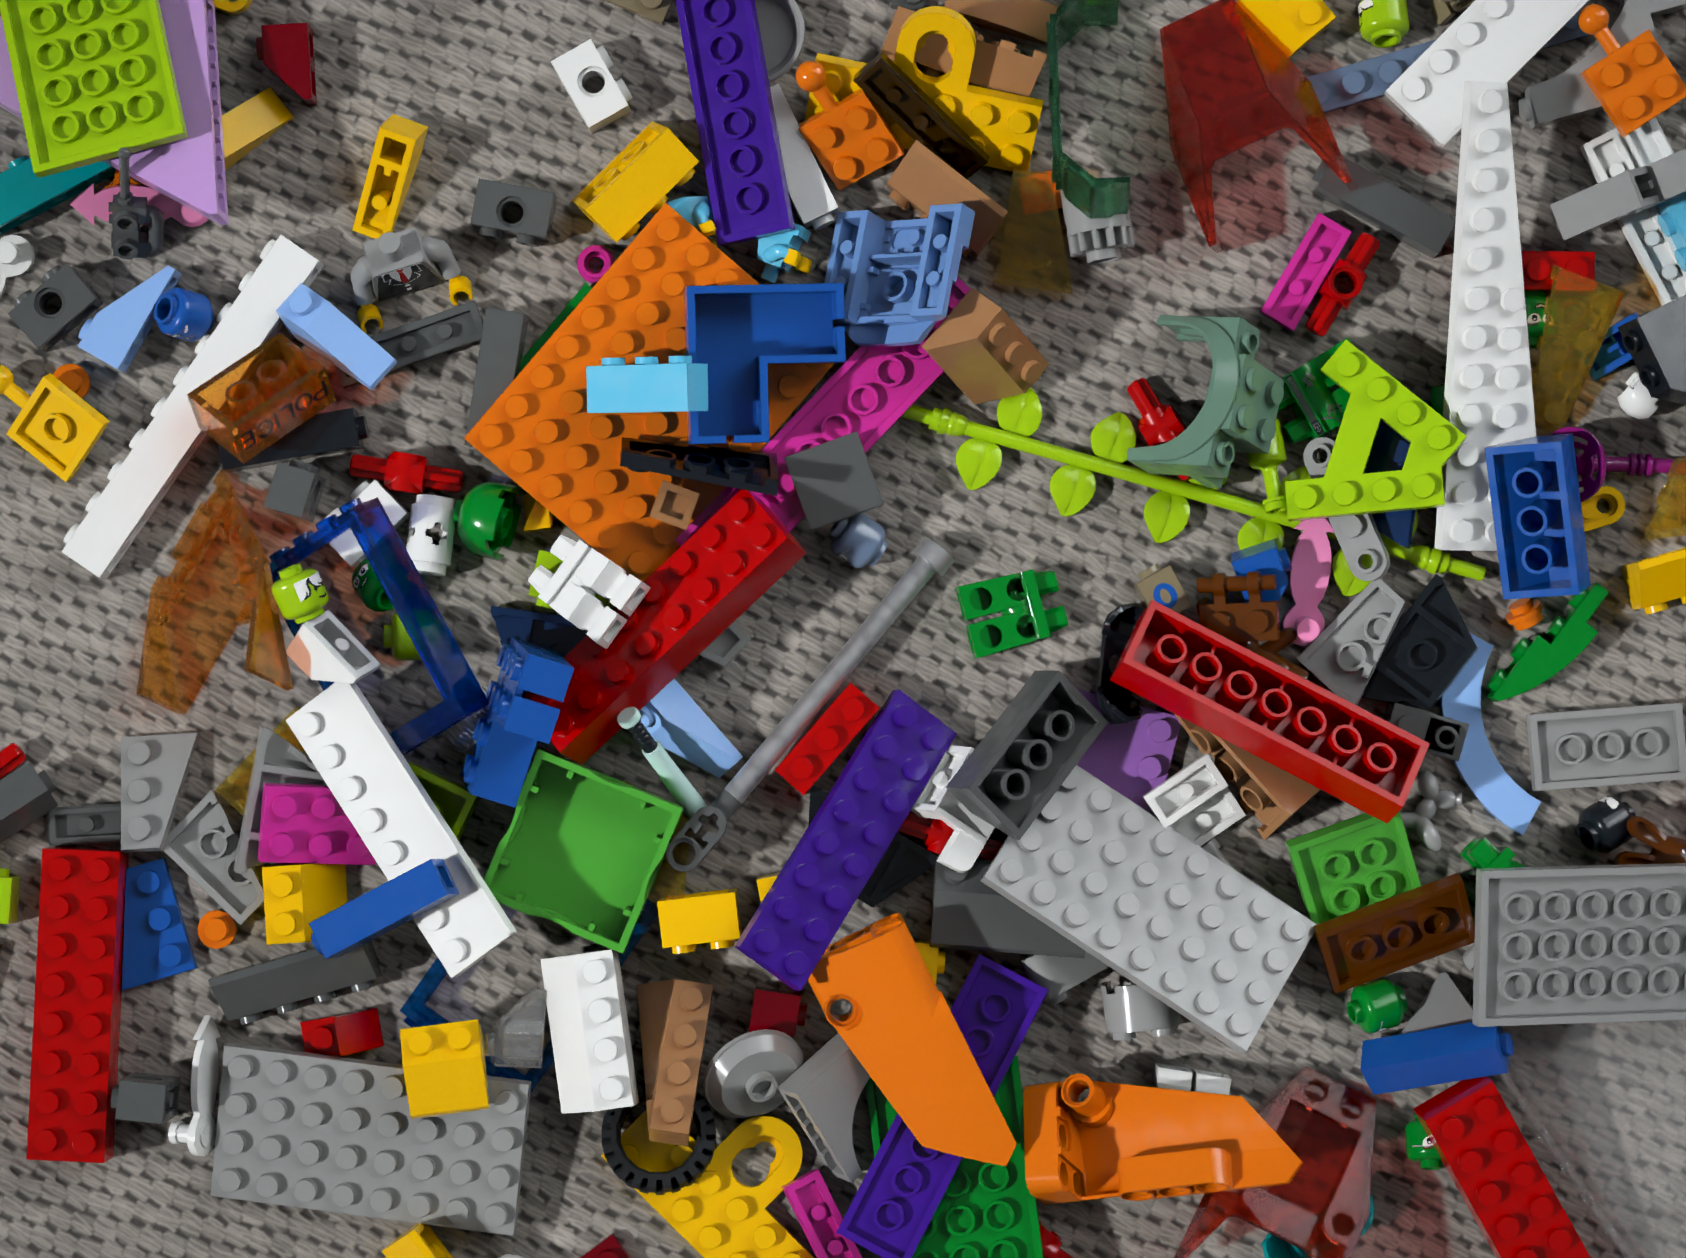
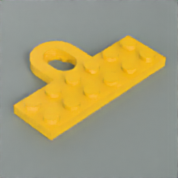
M942 6L925 7L911 14L900 30L894 63L989 155L988 163L984 166L1027 174L1044 100L969 85L976 49V37L967 19L957 11ZM932 34H941L947 39L948 51L952 57L951 69L939 77L923 74L915 63L917 51L925 46L926 39ZM817 53L815 61L824 67L826 71L825 85L836 102L861 89L853 79L855 74L868 63ZM812 92L809 93L805 120L823 110ZM875 102L904 149L909 150L915 140Z
M647 1109L621 1134V1145L626 1156L637 1167L650 1172H668L681 1166L692 1154L697 1141L691 1134L688 1147L649 1141ZM767 1114L753 1116L737 1125L715 1148L706 1171L701 1177L695 1179V1182L690 1186H685L675 1193L666 1192L665 1195H656L651 1192L646 1194L634 1188L704 1258H816L766 1209L783 1191L782 1186L791 1182L796 1177L803 1157L802 1143L798 1133L787 1121L777 1116ZM760 1142L771 1143L775 1148L776 1156L770 1163V1170L766 1179L760 1184L753 1186L744 1185L739 1182L732 1170V1163L736 1155L741 1150L753 1148ZM603 1152L601 1157L607 1162Z

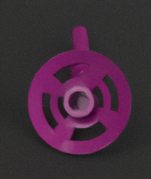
M1564 427L1550 434L1573 433V436L1581 437L1588 441L1587 444L1574 442V448L1584 450V453H1575L1577 474L1582 478V481L1578 482L1579 488L1584 487V492L1580 493L1581 502L1589 500L1599 491L1604 482L1606 472H1627L1628 476H1633L1634 473L1636 476H1642L1644 473L1646 477L1651 476L1652 473L1686 474V459L1653 458L1651 454H1646L1644 457L1642 453H1638L1636 457L1634 453H1629L1627 457L1605 456L1604 449L1599 440L1591 432L1580 427ZM1593 472H1598L1596 479L1592 477Z

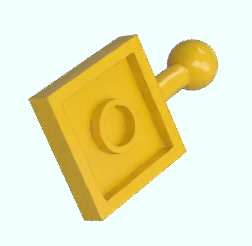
M0 365V395L4 394L22 408L6 435L65 482L69 481L74 477L110 421L51 373L43 376L30 396L14 383L11 370L4 365Z

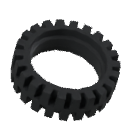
M636 1080L639 1103L630 1107L609 1109L604 1115L601 1140L605 1158L614 1174L632 1189L636 1188L642 1193L649 1194L651 1192L656 1195H665L666 1192H678L681 1188L690 1186L695 1182V1179L701 1177L711 1162L716 1145V1125L712 1111L705 1098L697 1091L693 1112V1120L697 1127V1141L689 1158L681 1166L668 1172H650L639 1168L626 1156L621 1145V1129L626 1116L637 1105L646 1102L645 1081L639 1082Z

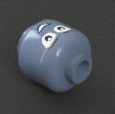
M864 513L835 522L829 530V534L833 536L831 541L832 552L854 568H863L866 565L872 567L875 565L888 545V542L884 540L886 535L884 528Z

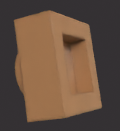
M662 480L649 517L687 530L700 493Z

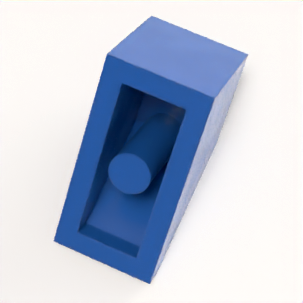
M1275 539L1231 553V563L1236 576H1245L1248 571H1260L1261 575L1276 574V590H1262V600H1278L1279 602L1288 585L1286 571L1292 570L1286 548L1278 549ZM1242 591L1245 602H1248V591Z

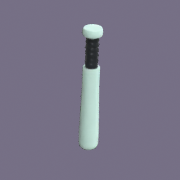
M636 707L625 708L618 715L617 722L622 728L628 729L631 732L632 736L641 746L643 755L654 768L677 804L685 807L683 812L690 820L696 811L708 805L674 763L660 742L654 740L646 727H644L640 720L641 714ZM703 816V817L700 818L699 821H700L701 823H703V822L706 821L708 818H706L705 816Z

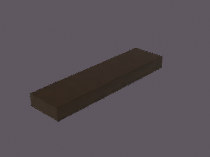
M880 52L855 74L853 81L915 141H919L964 178H970L988 163L989 155L884 52Z

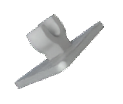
M1443 972L1439 974L1401 1034L1473 1021L1472 1008L1448 973Z

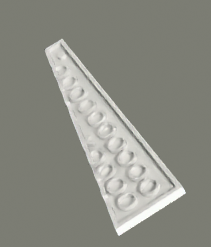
M1464 82L1443 417L1464 433L1467 439L1442 467L1445 507H1437L1434 549L1497 551L1485 447L1536 437L1508 85L1502 82Z

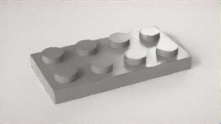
M1682 703L1526 715L1532 791L1686 780V741Z

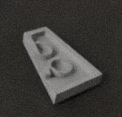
M212 789L168 834L163 851L239 925H243L264 903L263 883L255 867L247 869L248 872L242 874L234 872L239 836L216 791Z

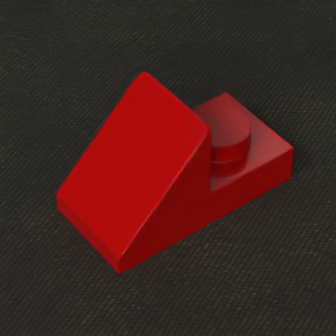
M378 1008L300 1022L305 1052L345 1056L384 1046Z

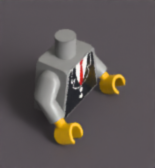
M409 228L396 233L386 232L379 238L364 243L365 255L358 259L350 273L356 303L361 305L357 312V318L362 331L367 333L365 323L370 319H376L379 329L383 328V320L379 309L372 304L374 301H384L444 282L447 279L450 281L449 298L453 305H459L457 292L467 293L470 300L473 297L471 281L465 276H459L461 269L449 245L444 240L425 236L417 228Z

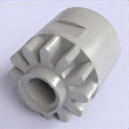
M1106 178L1086 181L1060 190L1071 257L1081 258L1086 256L1087 264H1102L1121 259V251L1134 247L1135 240L1128 208L1129 202L1125 179Z

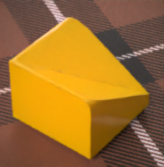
M529 493L525 494L523 500L526 524L523 531L530 533L554 530V515Z

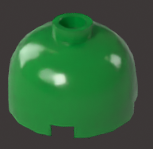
M494 481L478 484L466 494L464 500L459 499L456 502L453 520L457 522V530L461 541L473 553L496 561L501 560L505 556L498 552L502 546H511L521 514L522 506L515 504V495L522 496L518 486Z

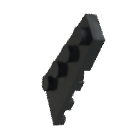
M622 437L620 466L627 467L631 471H650L777 496L779 478L776 453Z

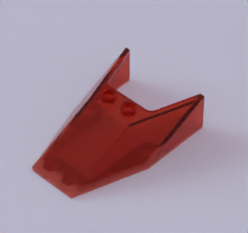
M1235 0L1216 1L1160 28L1170 148L1208 246L1216 253L1224 250L1216 233L1211 173L1215 161L1282 129H1293L1345 183L1350 191L1358 188L1312 83Z
M1306 1066L1259 1113L1303 1162L1289 1184L1204 1193L1173 1258H1188L1229 1217H1237L1302 1249L1309 1258H1351L1369 1217L1376 1100Z

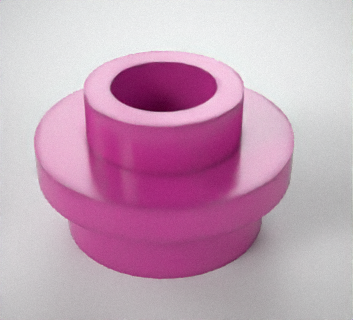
M592 245L580 253L577 260V268L584 280L596 284L615 262V258L607 248L600 245ZM594 258H600L604 262L602 270L598 272L592 271L589 267L590 261Z

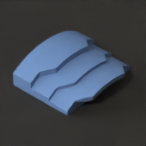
M963 203L930 205L928 218L885 221L869 210L838 212L824 283H844L845 319L833 321V325L845 326L846 333L858 346L888 347L921 344L935 323L946 318L952 284L957 281L961 254L969 249L975 211Z

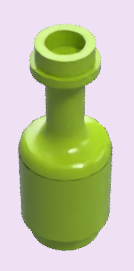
M1278 419L1275 422L1276 432L1271 440L1269 453H1247L1250 467L1261 470L1263 474L1267 499L1262 501V505L1265 507L1266 514H1277L1287 511L1286 496H1282L1277 470L1278 466L1287 459L1281 425Z

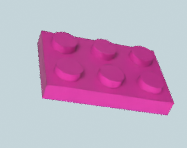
M263 783L257 858L259 862L375 865L374 857L327 785Z

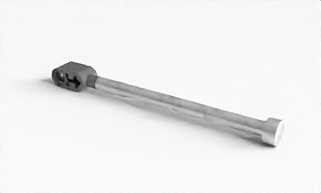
M925 537L913 551L917 557L914 563L713 803L696 811L667 847L666 857L673 869L686 873L693 871L699 866L724 836L727 828L726 822L923 586L934 573L943 576L954 563V559L941 546L928 537ZM715 815L718 818L716 826L719 830L715 834L712 831H708L701 840L708 843V845L702 850L694 839L685 835L689 830H692L696 836L702 829V824L699 821L700 818L705 816L709 819ZM680 844H689L695 849V859L689 865H679L673 859V851Z

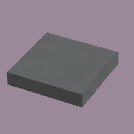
M857 431L784 458L811 531L884 505Z

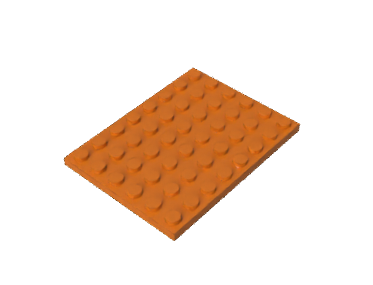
M667 203L660 208L464 437L467 442L593 549L626 570L627 575L631 574L642 582L677 549L679 544L675 540L685 530L649 517L662 480L700 493L689 525L726 486L650 471L635 472L627 467L620 466L622 437L688 444L687 412L587 413L586 366H602L601 358H625V365H635V357H658L659 364H668V356H686L684 288L686 286L760 285ZM834 363L768 365L769 439ZM730 435L726 436V443L692 445L760 451L767 442L731 443Z

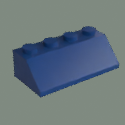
M1573 433L1536 436L1485 447L1503 600L1581 594L1591 583Z

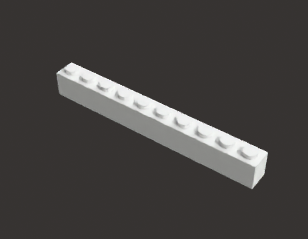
M280 235L276 241L274 239L270 240L264 247L260 258L263 260L255 272L249 271L240 282L238 290L241 293L233 304L228 302L217 316L216 321L219 324L211 335L206 334L203 336L194 351L198 354L189 367L187 365L183 366L175 376L173 384L176 387L168 398L162 397L157 402L151 412V416L154 417L146 430L141 428L134 435L129 444V447L132 449L124 462L119 460L112 467L107 476L110 482L102 493L96 492L89 500L85 508L88 514L80 525L75 523L65 535L63 542L66 543V546L61 552L97 577L108 579L283 326V322L276 310L301 283L309 288L324 265L319 260L284 236Z

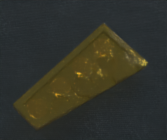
M1553 265L1551 279H1553L1550 297L1546 298L1544 313L1547 315L1543 335L1539 336L1536 350L1539 352L1536 369L1532 371L1531 376L1535 425L1556 431L1564 428L1625 292Z

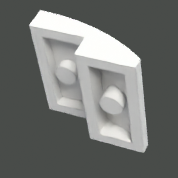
M1207 753L1143 795L1151 812L1158 818L1164 828L1170 826L1198 846H1202L1246 816L1227 787L1229 785Z

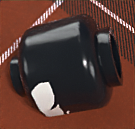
M1604 797L1581 811L1578 820L1579 824L1576 828L1578 836L1588 849L1609 853L1633 838L1627 829V821L1630 817L1636 816L1628 803L1621 802L1615 797Z

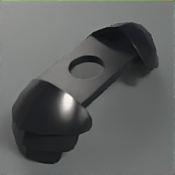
M1139 603L1124 604L1117 607L1107 615L1102 626L1096 699L1104 718L1111 725L1140 719L1143 712L1140 707L1142 704L1140 698L1132 696V691L1110 681L1113 673L1109 667V661L1113 655L1121 657L1138 619L1146 609Z

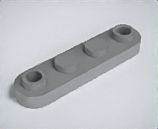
M1318 437L1311 440L1305 447L1303 459L1311 479L1324 477L1334 447V439ZM1321 449L1326 450L1328 455L1324 463H1319L1317 460V453ZM1372 514L1328 518L1353 575L1363 581H1376L1384 577L1390 567V556ZM1367 554L1373 558V565L1369 569L1364 568L1362 565V559Z

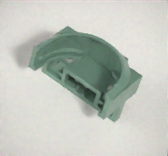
M1160 315L1156 324L1166 326L1177 333L1176 339L1178 341L1205 342L1208 344L1213 368L1206 400L1197 417L1180 435L1160 445L1128 448L1127 460L1149 474L1190 476L1208 488H1221L1223 478H1228L1230 464L1234 460L1235 452L1269 453L1271 440L1276 432L1275 422L1279 404L1284 396V380L1254 360L1255 353L1259 348L1260 330L1243 318Z

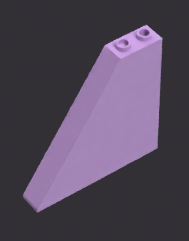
M159 0L188 138L131 153L129 158L130 177L220 225H227L229 222L215 4L212 0ZM0 16V107L22 118L2 17ZM119 157L102 161L120 171Z

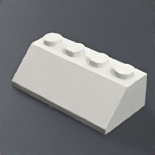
M607 949L540 959L561 1113L595 1112L630 1107L639 1103L618 952Z

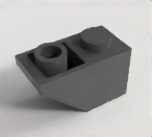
M1387 703L1384 720L1430 743L1427 754L1459 761L1469 724L1398 703Z

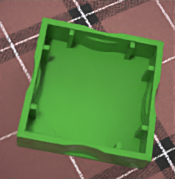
M538 749L522 786L515 814L507 833L498 844L484 881L498 903L527 915L549 919L562 925L573 934L623 954L628 947L666 855L667 847L673 838L685 807L545 749Z

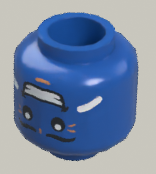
M179 287L172 288L160 296L154 308L155 320L163 334L189 342L201 339L211 329L214 322L213 310L209 299L205 295Z

